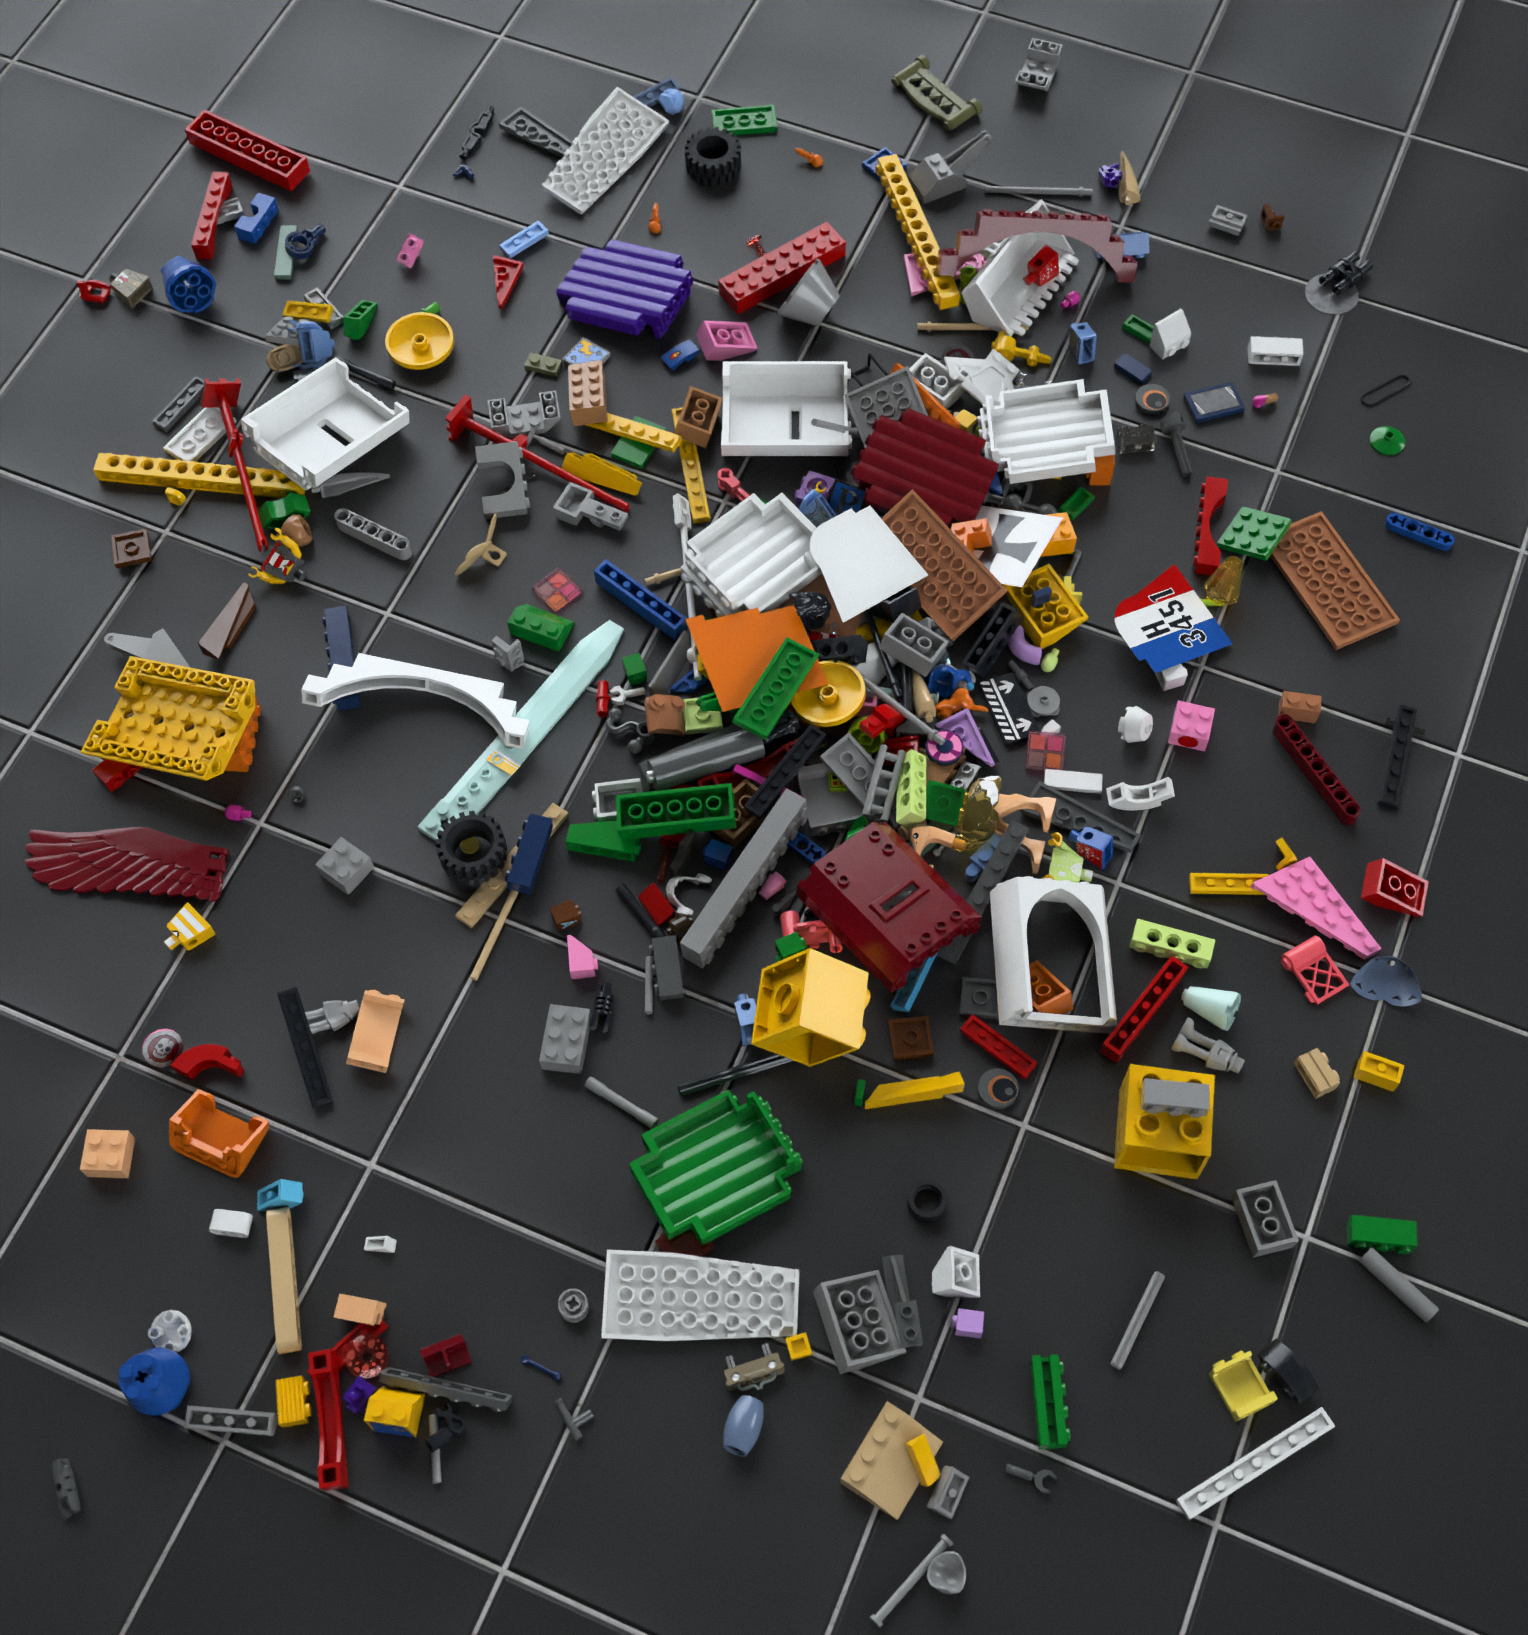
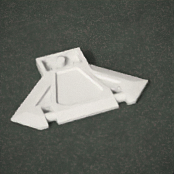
M995 349L989 353L986 359L944 357L949 377L953 381L956 379L960 381V386L981 404L986 403L985 396L992 395L993 404L997 406V399H1000L999 392L1014 390L1012 381L1020 370Z

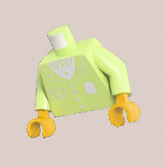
M1060 833L1051 834V837L1054 839L1048 840V844L1050 846L1056 845V848H1053L1049 872L1041 879L1070 880L1077 883L1080 880L1091 882L1093 871L1082 869L1084 859L1062 841Z

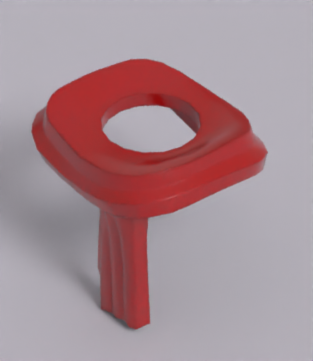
M76 281L80 290V298L84 301L104 303L110 294L111 286L102 281ZM99 288L102 290V293L99 296L90 295V291Z

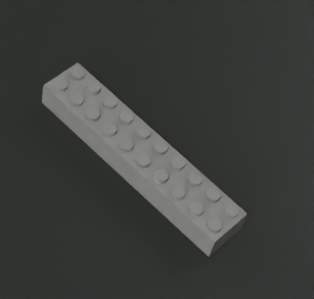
M786 788L681 940L680 946L683 958L702 969L705 964H709L712 961L714 951L722 946L727 932L730 933L733 930L735 920L744 914L746 904L754 899L757 888L763 886L768 872L774 870L777 864L776 860L780 855H784L788 842L795 839L800 825L803 826L806 823L808 808L805 798Z

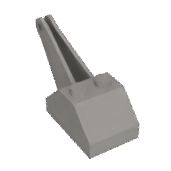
M987 130L981 131L946 157L936 153L924 158L909 175L908 180L923 204L966 188L967 180L963 176L964 172L992 139Z
M163 628L153 633L152 638L108 633L104 637V641L109 648L129 658L133 656L190 667Z

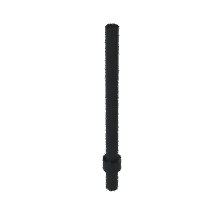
M867 609L864 611V615L886 672L888 686L892 689L895 699L900 700L902 698L899 689L900 683L894 675L886 652L879 649L882 640L871 610Z

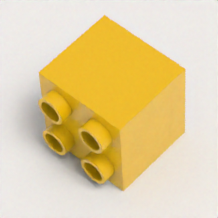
M811 948L763 968L751 1044L809 1067L858 1050L866 1036V1030L862 1024L864 1009L870 1000V991L867 989L869 973Z
M1130 1064L1119 1089L1114 1168L1198 1179L1211 1157L1215 1075ZM1144 1078L1209 1084V1111L1206 1116L1193 1118L1188 1114L1172 1116L1167 1112L1151 1114L1146 1110H1141V1085Z

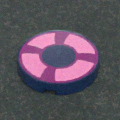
M938 730V734L945 739L944 744L941 746L934 740L927 739L925 746L926 754L932 762H936L938 765H952L963 754V741L953 731Z

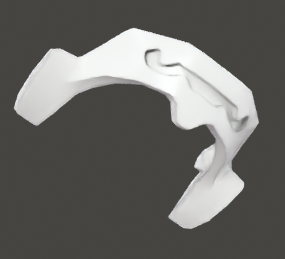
M700 873L694 878L688 876L674 877L667 883L666 894L668 901L678 908L677 913L679 915L686 914L687 916H692L693 910L685 907L677 900L674 888L678 885V882L683 880L691 881L697 885L712 881L710 877Z

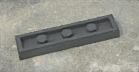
M195 376L152 421L153 425L167 433L202 396L204 380Z

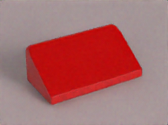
M652 883L638 896L658 927L675 917L674 909L655 883Z

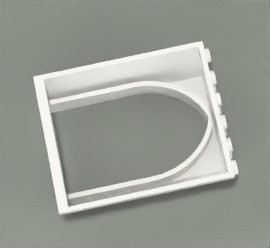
M1032 876L1015 877L1003 883H998L990 891L999 1025L1111 1034L1117 1026L1105 894L1102 885L1090 884L1089 882L1077 883L1070 880L1057 881L1051 878L1036 879ZM1038 902L1067 903L1082 917L1089 928L1095 947L1101 1018L1033 1012L1027 945V922L1033 906Z

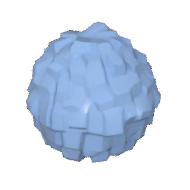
M667 89L660 95L659 103L666 113L674 115L683 109L684 97L678 90Z

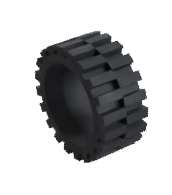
M706 127V131L699 129L698 134L692 133L691 138L688 137L687 143H685V166L690 178H695L697 183L703 181V185L706 186L708 183H711V186H716V183L724 185V181L729 183L732 181V177L736 178L737 172L739 173L741 170V144L738 137H734L732 132L727 133V129L723 128L720 131L719 127H715L714 130ZM707 151L726 153L718 159H706L700 155Z
M469 811L467 816H465L464 812L459 813L460 817L457 819L452 816L449 818L451 823L447 824L445 822L442 825L443 831L439 830L437 833L436 850L443 869L446 870L450 878L453 876L455 881L460 882L463 879L464 884H470V880H473L474 884H480L479 879L484 878L485 882L489 881V875L492 874L495 877L499 874L497 868L503 869V860L507 861L506 851L508 849L500 824L497 821L495 822L494 818L490 815L486 818L484 812H479L478 816L475 814V811ZM480 837L491 844L488 854L479 861L466 863L455 857L458 845L468 838Z

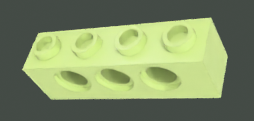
M912 749L905 754L897 784L896 822L910 829L926 819V756Z
M1137 919L1130 948L1138 952L1152 953L1160 958H1170L1173 956L1180 962L1192 964L1196 968H1208L1215 939ZM1148 938H1154L1157 942H1151ZM1168 943H1172V944H1174L1176 947H1174V948H1173V947H1170V946L1168 945ZM1191 948L1195 953H1191L1187 949Z

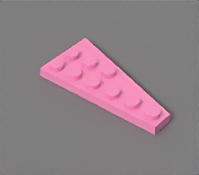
M979 252L976 253L956 271V276H952L953 279H960V270L966 266H973L978 272L988 259L981 256ZM904 254V264L911 297L928 291V282L923 278L922 269L918 267L916 256Z

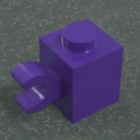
M358 1376L342 1397L347 1403L345 1407L354 1414L357 1411L364 1414L369 1398L378 1390Z

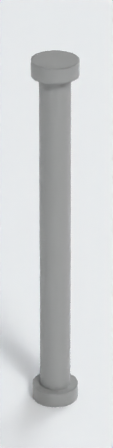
M943 1534L940 1537V1542L875 1615H871L870 1619L879 1628L883 1625L882 1621L928 1570L931 1561L947 1547L953 1545L946 1535Z

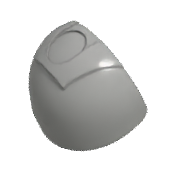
M952 1551L943 1552L931 1561L927 1570V1579L930 1585L945 1594L959 1593L963 1589L966 1580V1567L958 1553Z

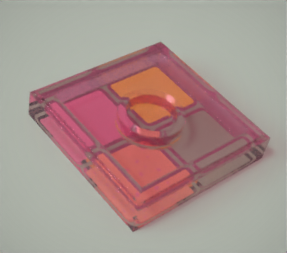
M558 567L532 587V591L553 611L557 612L583 592V588Z
M1029 730L1025 768L1063 770L1067 734Z

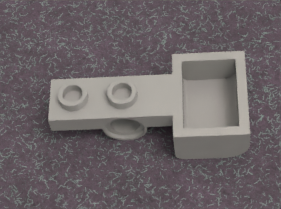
M569 482L553 507V512L557 518L575 526L585 516L597 527L607 525L620 531L628 519V513L594 500L593 491Z

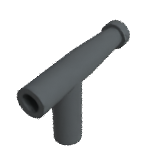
M559 1398L554 1403L558 1407L574 1440L578 1441L583 1437L578 1426L592 1419L594 1415L589 1409L573 1419L564 1405L563 1399Z

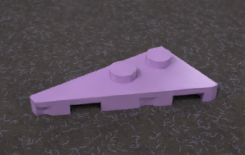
M968 708L935 724L938 730L955 732L962 739L966 750L990 767L995 766Z

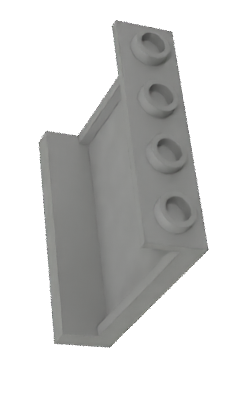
M825 763L802 767L796 774L801 796L806 799L808 808L807 820L812 836H824L827 833H839L850 829L855 820L862 816L864 808L849 791L829 792L828 772L832 771ZM873 812L870 813L869 817H866L867 825L872 822L882 823L880 821L881 814Z

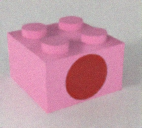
M1178 700L1168 743L1205 752L1215 709Z

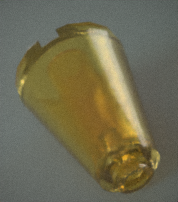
M1236 556L1227 557L1207 579L1204 589L1206 591L1205 595L1209 600L1218 605H1223L1224 603L1232 605L1237 601L1240 596L1243 562L1240 558Z

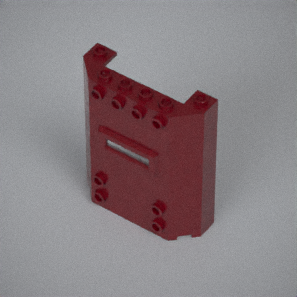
M872 822L811 866L809 869L811 874L806 880L801 879L797 885L796 895L891 993L896 989L900 990L907 983L908 972L913 968L917 969L926 958L935 956L942 946H948L957 935H963L964 937H967L969 934L973 935L981 927L982 916L886 822H882L881 825L877 822ZM911 884L918 889L887 912L881 907Z

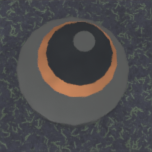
M1157 384L1143 385L1135 395L1136 406L1138 405L1140 410L1147 414H1160L1161 411L1167 409L1170 402L1168 391Z
M995 1068L988 1070L981 1076L977 1091L979 1098L985 1105L994 1107V1109H1003L1014 1103L1018 1095L1019 1086L1012 1073L1005 1069Z

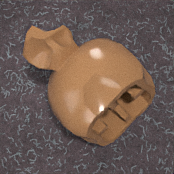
M301 515L290 516L281 527L282 535L288 536L299 547L308 545L313 539L310 527Z

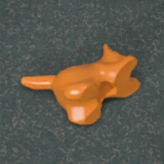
M959 688L952 694L951 699H945L935 706L937 717L942 720L967 708L971 711L988 712V708L974 705L969 691L965 688Z

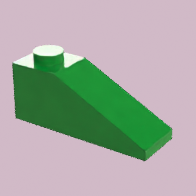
M361 300L343 317L344 336L350 337L352 340L360 339L367 332L378 303Z

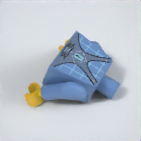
M818 482L815 489H812L803 497L799 510L816 528L837 516L822 495L826 487L823 490L818 488L822 482Z

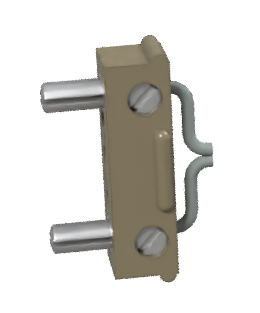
M763 1344L761 1347L765 1357L739 1366L735 1365L733 1356H729L730 1361L727 1356L725 1359L729 1369L724 1370L727 1390L739 1389L744 1391L756 1388L758 1391L763 1389V1384L775 1380L777 1375L785 1372L784 1363H781L778 1352L772 1354L769 1344H765L768 1351L767 1354ZM762 1381V1382L759 1384V1387H758L757 1385L753 1384V1383Z

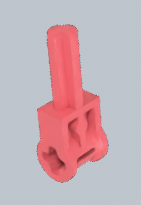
M722 468L718 471V487L720 490L726 491L732 498L737 497L741 502L750 496L741 488V482L733 476L732 470Z

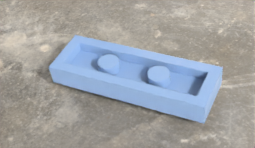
M537 221L501 243L499 247L511 259L549 235V232L545 226Z

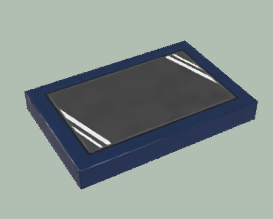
M1233 382L1187 392L1183 396L1196 423L1244 412L1245 406Z

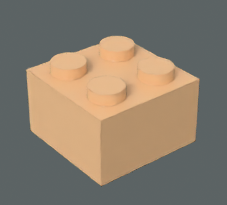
M87 1129L80 1170L87 1177L128 1178L135 1137L127 1130Z

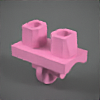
M409 233L396 260L412 268L425 241Z

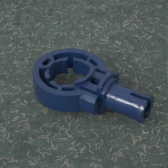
M318 223L311 230L303 229L302 231L291 232L285 238L286 252L291 257L297 259L309 257L313 252V247L318 244L317 238L326 232L325 227ZM293 242H299L306 247L301 252V249H297L292 244Z

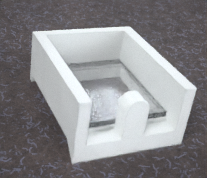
M640 778L595 783V791H592L593 803L596 802V808H593L594 819H598L599 822L616 821V795L642 793L643 788Z

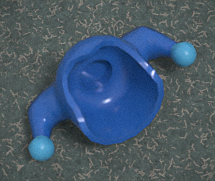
M949 665L936 666L926 677L921 675L923 680H928L929 692L931 694L939 692V697L941 698L951 697L957 689L958 682L961 681L967 683L966 688L969 691H972L975 687L968 670H955Z

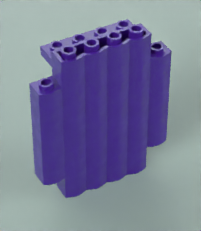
M612 239L607 243L605 250L586 247L582 251L580 258L575 261L572 270L567 273L564 281L558 286L556 294L559 303L566 304L565 310L568 319L636 336L645 327V324L652 326L655 338L661 339L663 334L667 332L671 322L675 319L678 311L683 307L687 297L690 296V287L694 279L690 270L683 269L684 263L679 254Z

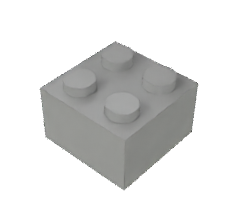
M342 837L315 864L320 876L348 896L374 868L368 855Z

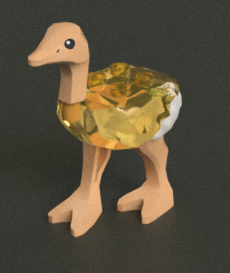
M1000 776L980 777L970 786L969 792L965 791L963 807L960 808L957 828L960 829L959 835H954L933 826L921 825L912 828L911 843L914 850L920 856L924 848L930 843H940L959 852L971 851L981 847L995 833L1002 837L1009 825L1002 818L1019 809L1037 810L1041 815L1043 832L1048 833L1056 798H1029L1017 793L1012 795L999 794L1002 782ZM1025 837L1021 847L1026 849L1030 856L1032 873L1038 874L1046 842Z

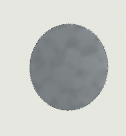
M1324 274L1313 277L1307 283L1305 295L1308 302L1315 309L1323 313L1343 314L1352 310L1358 302L1359 293L1355 285L1350 289L1344 290L1340 295H1336V293L1332 292V287L1338 281L1333 280L1327 286H1323V284H1320L1319 278Z

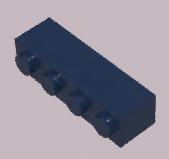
M530 813L529 818L524 820L522 830H524L523 835L519 836L517 840V853H513L511 870H508L505 876V882H507L509 890L531 895L553 829L552 818Z

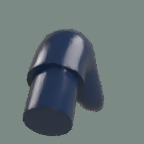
M460 165L453 173L454 177L462 173L468 176L469 179L474 177V173L466 165Z

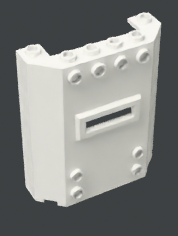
M337 358L332 359L241 419L243 433L246 438L250 436L255 444L253 447L255 452L304 490L319 486L410 423L409 410L405 406L395 402L394 410L389 409L383 402L377 400L358 384L352 382L349 379L348 366ZM327 425L350 442V444L344 446L321 428Z
M847 361L723 362L722 456H848V449H852V438L848 431L842 433L811 424L812 419H819L851 427V421H848V418H851V411L847 407V401L844 396L847 394V379H851V369H848ZM792 411H799V440H791Z

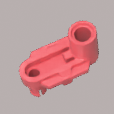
M793 910L785 911L780 915L783 937L797 931L799 937H803L811 949H818L819 943L829 942L832 953H836L835 946L837 952L842 951L841 941L821 920L800 923L799 914Z

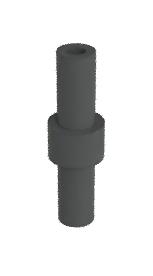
M1013 660L1009 661L1007 665L1015 674L1017 681L1021 682L1028 691L1034 689L1035 687L1027 678L1028 675L1025 671L1020 669Z

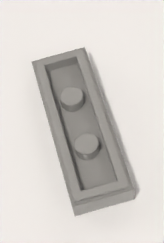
M318 287L303 295L304 299L309 303L329 304L334 307ZM335 307L330 323H326L330 329L343 323V316Z

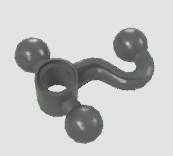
M612 708L608 713L606 721L607 730L612 734H622L632 730L638 735L637 739L631 740L628 743L630 753L638 754L642 750V744L649 745L654 741V733L642 734L648 732L647 721L641 723L628 721L619 727H615L613 724L619 722L623 714L620 709Z

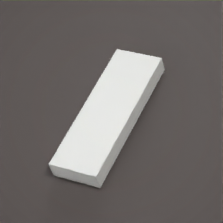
M1045 769L1044 784L1056 790L1101 794L1102 774Z

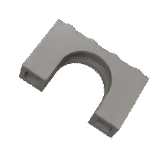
M517 441L476 446V458L479 469L503 467L510 470L515 476L514 484L508 492L501 495L482 497L485 519H492L494 514H497V518L528 514L527 508H530L529 497H525V491H528L527 481H523L522 476L526 472L524 464H521L520 458H523L522 447H518Z

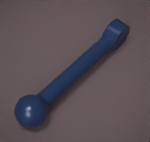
M528 1355L521 1356L523 1364L528 1363L552 1375L555 1380L561 1378L560 1372H554L530 1360Z

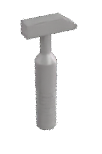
M531 428L527 436L528 444L535 438L540 444L560 454L565 452V448L544 437L536 436L537 430Z

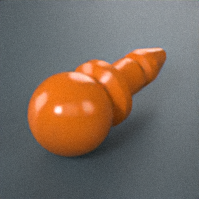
M795 148V152L798 155L808 159L807 163H811L813 167L822 166L823 158L820 155H814L813 152L810 155V153L802 149Z
M657 203L653 206L652 218L649 219L650 223L648 225L649 231L653 234L659 233L661 230V219L658 218L659 208Z

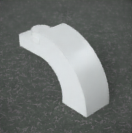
M1169 777L1143 786H1131L1122 782L1106 788L1109 806L1120 810L1134 811L1161 806V801L1175 796L1172 779Z

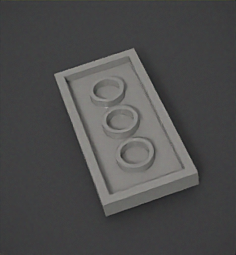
M848 733L823 753L820 759L864 807L876 762L853 736ZM880 777L877 787L888 790L891 780ZM875 794L873 804L881 806L885 803L886 797Z

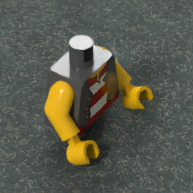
M275 528V531L280 535L276 537L271 533V538L277 540L261 566L262 572L257 567L252 566L250 568L256 569L257 573L255 575L248 573V575L252 578L258 576L260 580L270 584H284L286 581L292 583L295 578L303 581L306 577V572L301 568L305 561L301 558L302 554L298 544L288 536H283L281 529Z

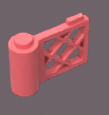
M1316 935L1281 956L1282 966L1284 969L1294 973L1305 989L1306 993L1304 995L1310 1004L1314 1002L1315 1005H1318L1349 986L1345 977L1326 952L1325 944ZM1324 959L1329 965L1328 971L1318 969V962ZM1304 970L1312 971V981L1305 979L1300 972ZM1317 973L1327 975L1326 984L1315 982ZM1330 977L1338 978L1342 985L1339 987L1330 986ZM1315 986L1325 988L1323 997L1318 998L1314 993Z

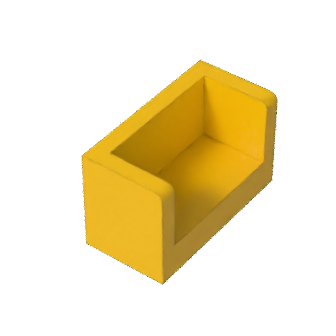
M1364 1051L1358 1060L1353 1078L1394 1092L1400 1084L1405 1065Z

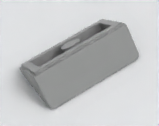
M944 1466L927 1504V1508L952 1519L969 1477L954 1467Z

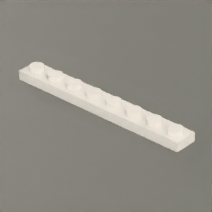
M1321 1407L1175 1501L1189 1521L1333 1429L1335 1425L1323 1407Z

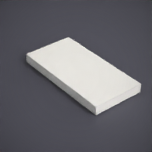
M204 408L163 447L164 451L177 460L197 461L226 433L220 408Z

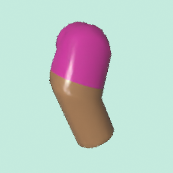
M1272 393L1255 396L1252 405L1255 408H1260L1261 405L1276 402L1278 395Z

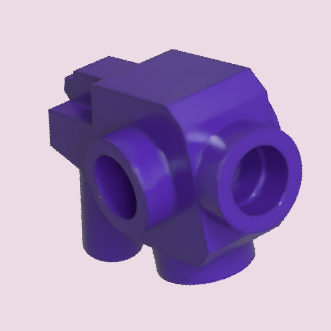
M1118 163L1110 166L1103 165L1099 169L1100 181L1104 187H1116L1120 180H1122V172L1118 170Z

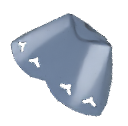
M1382 956L1371 959L1354 975L1350 983L1351 987L1364 998L1374 1001L1384 999L1389 1004L1395 1006H1411L1419 1003L1422 999V991L1414 971L1406 963L1394 956ZM1387 961H1394L1395 965L1390 966L1387 964ZM1355 983H1360L1362 989H1360L1359 986ZM1371 990H1373L1376 994L1368 993V992L1371 991ZM1398 995L1401 1000L1393 999V997ZM1412 995L1416 997V999L1408 1000Z

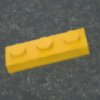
M287 300L282 316L292 317L296 320L308 319L314 322L330 323L334 307L329 304Z

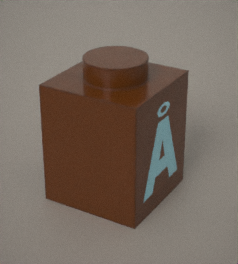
M572 899L550 907L558 932L580 924L579 916L582 913L578 904L574 905Z

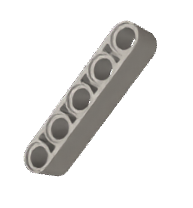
M341 508L335 512L334 518L340 531L400 560H407L411 557L412 550L406 537L348 509Z

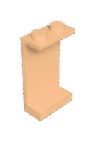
M365 990L346 1064L386 1073L404 999H400L399 996L393 994L389 996L383 995L377 990Z

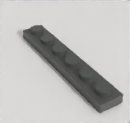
M386 1367L380 1373L379 1382L385 1383L388 1387L399 1386L406 1388L410 1392H426L431 1397H448L453 1402L465 1401L476 1407L483 1405L490 1407L493 1411H506L512 1400V1395L391 1367Z

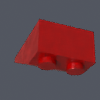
M1381 858L1367 863L1361 899L1378 907L1422 917L1429 881Z

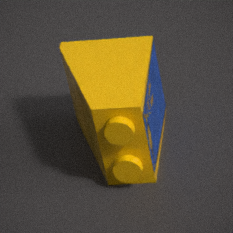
M382 1386L369 1398L364 1421L375 1432L416 1438L426 1393L410 1392L405 1389Z

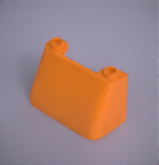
M198 1089L169 1119V1144L176 1152L232 1178H238L246 1169L269 1129V1121L258 1116L252 1117L249 1123L216 1109L213 1095Z

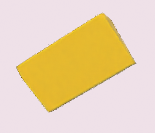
M923 1433L906 1442L905 1446L921 1485L928 1487L941 1474L927 1438Z

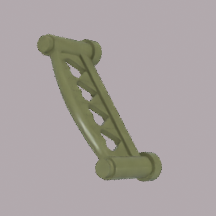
M924 55L918 56L915 62L895 74L891 79L893 86H902L909 98L919 108L934 118L943 121V127L946 131L953 130L970 117L977 116L982 112V106L977 99L973 98L966 103L928 71L930 63ZM922 80L918 88L913 87V84L909 83ZM932 89V92L928 97H925L924 93L919 92L921 90ZM935 98H943L941 104L938 106L930 100ZM953 106L950 114H945L944 111L940 110L944 107Z

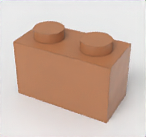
M1283 691L1279 701L1278 716L1287 714L1295 721L1316 723L1321 712L1322 696Z

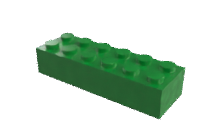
M732 783L616 795L617 831L621 840L736 828Z

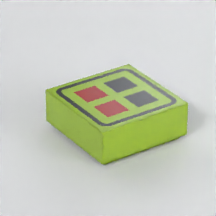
M828 772L829 792L849 791L833 772Z

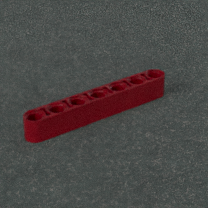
M1287 714L1279 715L1272 728L1275 737L1339 821L1344 825H1353L1361 812L1358 803L1295 721Z

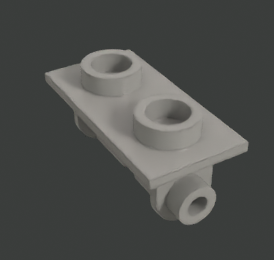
M964 761L950 785L964 788L967 791L981 766Z

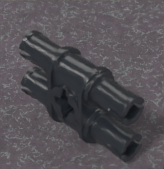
M1353 251L1346 258H1340L1335 265L1330 266L1328 272L1319 278V282L1321 285L1327 286L1333 280L1338 281L1332 287V292L1340 295L1344 290L1352 288L1356 282L1361 281L1364 278V274L1373 268V264L1366 260L1357 267L1354 263L1360 260L1359 253L1355 254L1356 251Z

